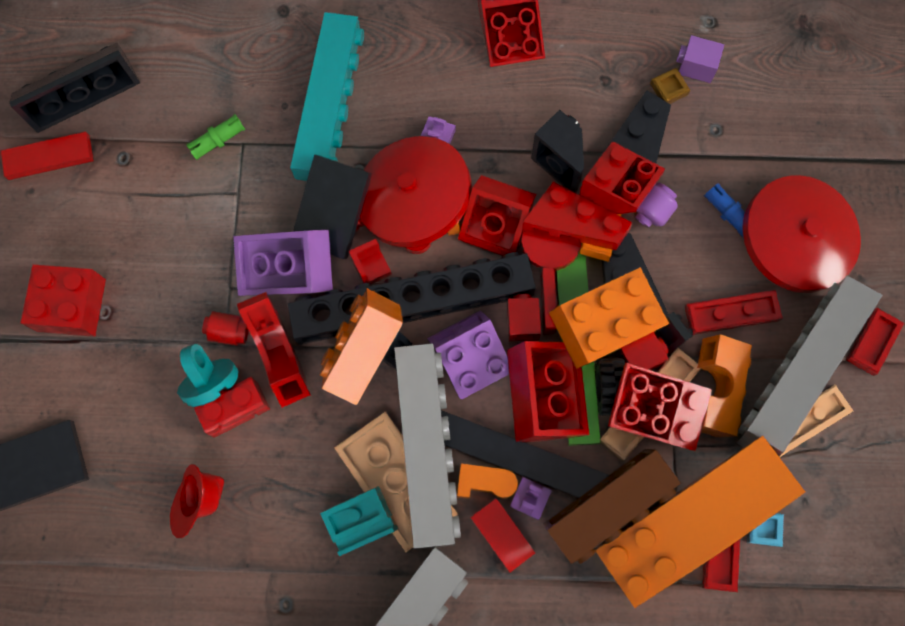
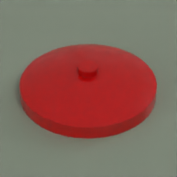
M414 136L401 139L378 152L364 168V171L372 173L360 219L377 239L389 245L417 247L431 243L454 228L468 207L472 191L469 169L460 153L443 140L428 136Z
M801 175L778 178L757 192L745 211L743 238L747 252L757 269L768 280L784 289L798 293H814L830 288L834 282L838 284L845 279L858 260L861 234L857 218L845 198L833 187L821 180Z

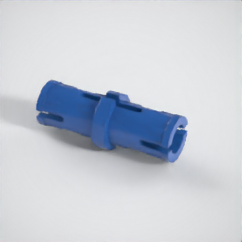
M717 183L704 197L722 214L720 216L723 221L727 220L743 238L745 212L741 208L742 204L739 201L735 202Z

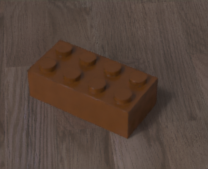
M644 449L544 522L543 525L569 562L573 564L575 561H578L581 564L596 553L593 548L603 541L608 544L618 538L623 533L620 528L628 522L632 521L635 524L644 519L650 513L647 508L655 502L659 501L662 504L671 499L677 493L674 488L679 486L681 482L657 450Z

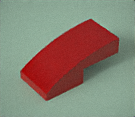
M494 499L470 517L509 573L535 554L530 544L497 499Z

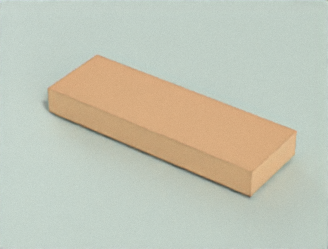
M836 385L821 392L784 453L779 457L853 412V409Z

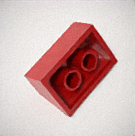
M524 341L508 349L507 355L516 442L550 441L588 436L589 426L582 367L576 368L564 342Z

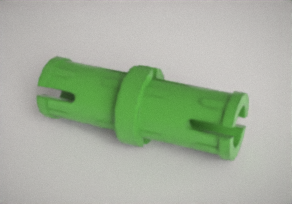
M234 114L216 127L210 126L207 128L208 132L186 145L191 150L190 152L194 158L198 160L218 146L222 148L225 146L224 142L246 129L236 114Z

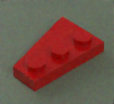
M552 182L523 221L522 229L532 231L533 228L549 231L550 236L560 238L562 234L578 238L581 243L617 250L629 232L632 222Z

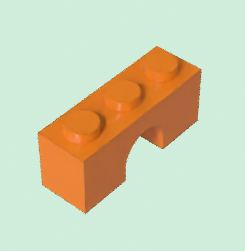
M721 334L702 339L697 368L708 371L714 377L716 383L715 393L713 396L710 395L701 429L702 433L718 438L737 436L741 425L742 403L746 395L747 373L751 365L752 345Z

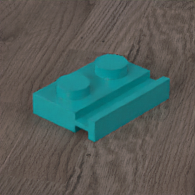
M379 486L320 513L333 543L335 542L339 551L337 553L339 556L393 533L398 529L397 525H394L391 511Z

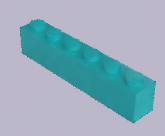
M324 12L290 166L294 178L297 180L307 181L314 155L338 161L335 154L336 149L342 146L343 131H340L341 125L348 118L347 96H352L354 80L351 79L352 72L357 71L359 64L357 48L362 46L364 40V29L360 28L358 16Z

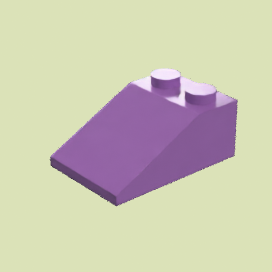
M329 230L233 236L238 296L259 295L264 292L272 295L316 293L333 290Z

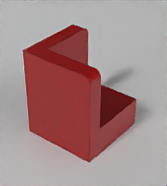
M373 239L349 251L352 262L363 283L374 284L392 275L377 239Z

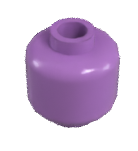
M658 182L636 211L638 214L635 216V219L648 228L652 224L659 227L665 225L678 207L675 200L677 195L670 188Z

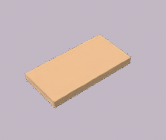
M385 411L334 448L364 492L377 486L380 487L391 511L394 525L398 527L393 532V535L407 553L413 548L403 435ZM451 505L452 517L457 516V512Z

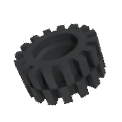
M623 358L596 360L595 381L597 406L600 416L611 415L625 365Z

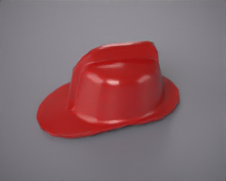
M190 464L186 468L170 512V528L176 538H184L192 529L196 519L209 516L217 510L224 486V479L222 477L200 472L195 464Z

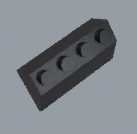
M115 43L102 48L86 58L78 59L73 64L59 71L51 72L48 76L34 83L24 85L21 89L11 94L9 103L39 133L140 84V81L119 44Z

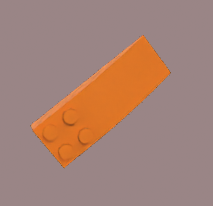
M762 435L678 491L671 499L650 510V513L644 519L635 524L632 522L623 528V533L614 541L608 544L605 541L602 542L595 551L633 607L636 608L747 535L804 494L805 490Z

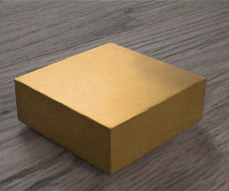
M677 67L651 79L650 82L656 95L669 104L688 96L691 91Z

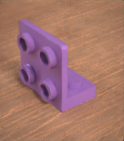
M481 311L427 338L430 344H434L435 353L441 352L444 369L460 399H464L509 375L507 354L491 320Z

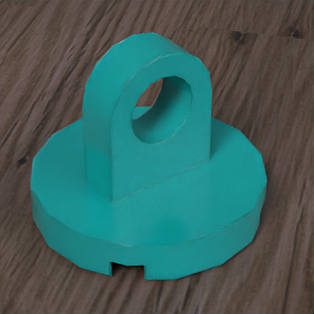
M198 344L184 347L180 352L181 365L187 377L179 385L177 394L183 403H186L188 406H201L216 400L221 395L219 393L220 390L224 387L227 390L230 389L238 379L239 371L230 359L222 358L211 361L204 349Z

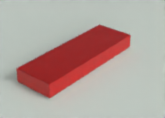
M87 132L1 150L4 177L8 180L94 161L90 135Z
M776 290L685 305L689 328L693 331L692 335L777 322L783 319Z

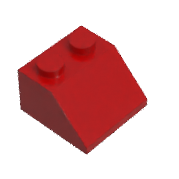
M481 175L472 187L458 240L500 255L516 252L523 234V221L531 212L537 194Z

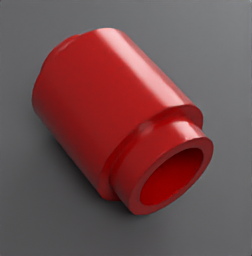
M212 311L210 317L206 316L204 318L202 333L206 334L207 341L237 346L239 343L246 344L249 330L240 315Z

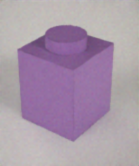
M691 35L687 46L681 45L676 62L681 63L679 68L680 74L711 83L718 70L725 44Z

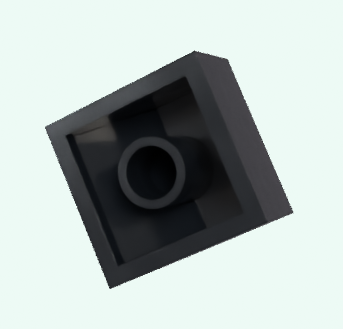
M559 110L535 133L531 159L559 184L574 193L578 191L584 171L582 128L573 116L566 115Z

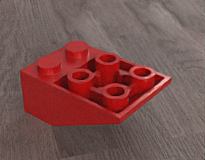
M477 0L490 67L546 58L538 0Z
M625 363L608 426L696 451L712 389Z

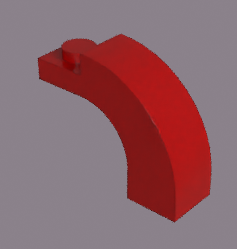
M267 292L238 303V311L259 350L270 387L281 407L283 408L310 396L309 387L294 347Z

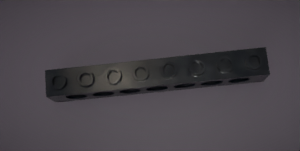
M512 252L503 255L502 259L490 261L488 258L474 261L473 265L465 267L450 265L441 272L421 271L414 274L412 278L392 277L386 279L383 284L372 285L371 283H363L355 286L354 290L343 292L341 289L327 291L325 296L316 298L310 295L298 297L295 299V302L288 303L293 338L298 345L335 338L342 322L348 323L351 315L346 314L345 309L348 305L353 304L358 294L363 296L367 288L399 304L403 323L507 302L508 299H513V296L518 294L534 296L536 287L528 254L519 255L518 252ZM497 273H502L509 280L500 284L495 282L492 277ZM473 279L479 283V286L476 289L469 290L463 286V283L466 280ZM440 285H444L450 290L444 296H438L433 291ZM411 291L420 294L419 299L415 302L405 301L404 296ZM319 311H330V315L326 320H316V315Z

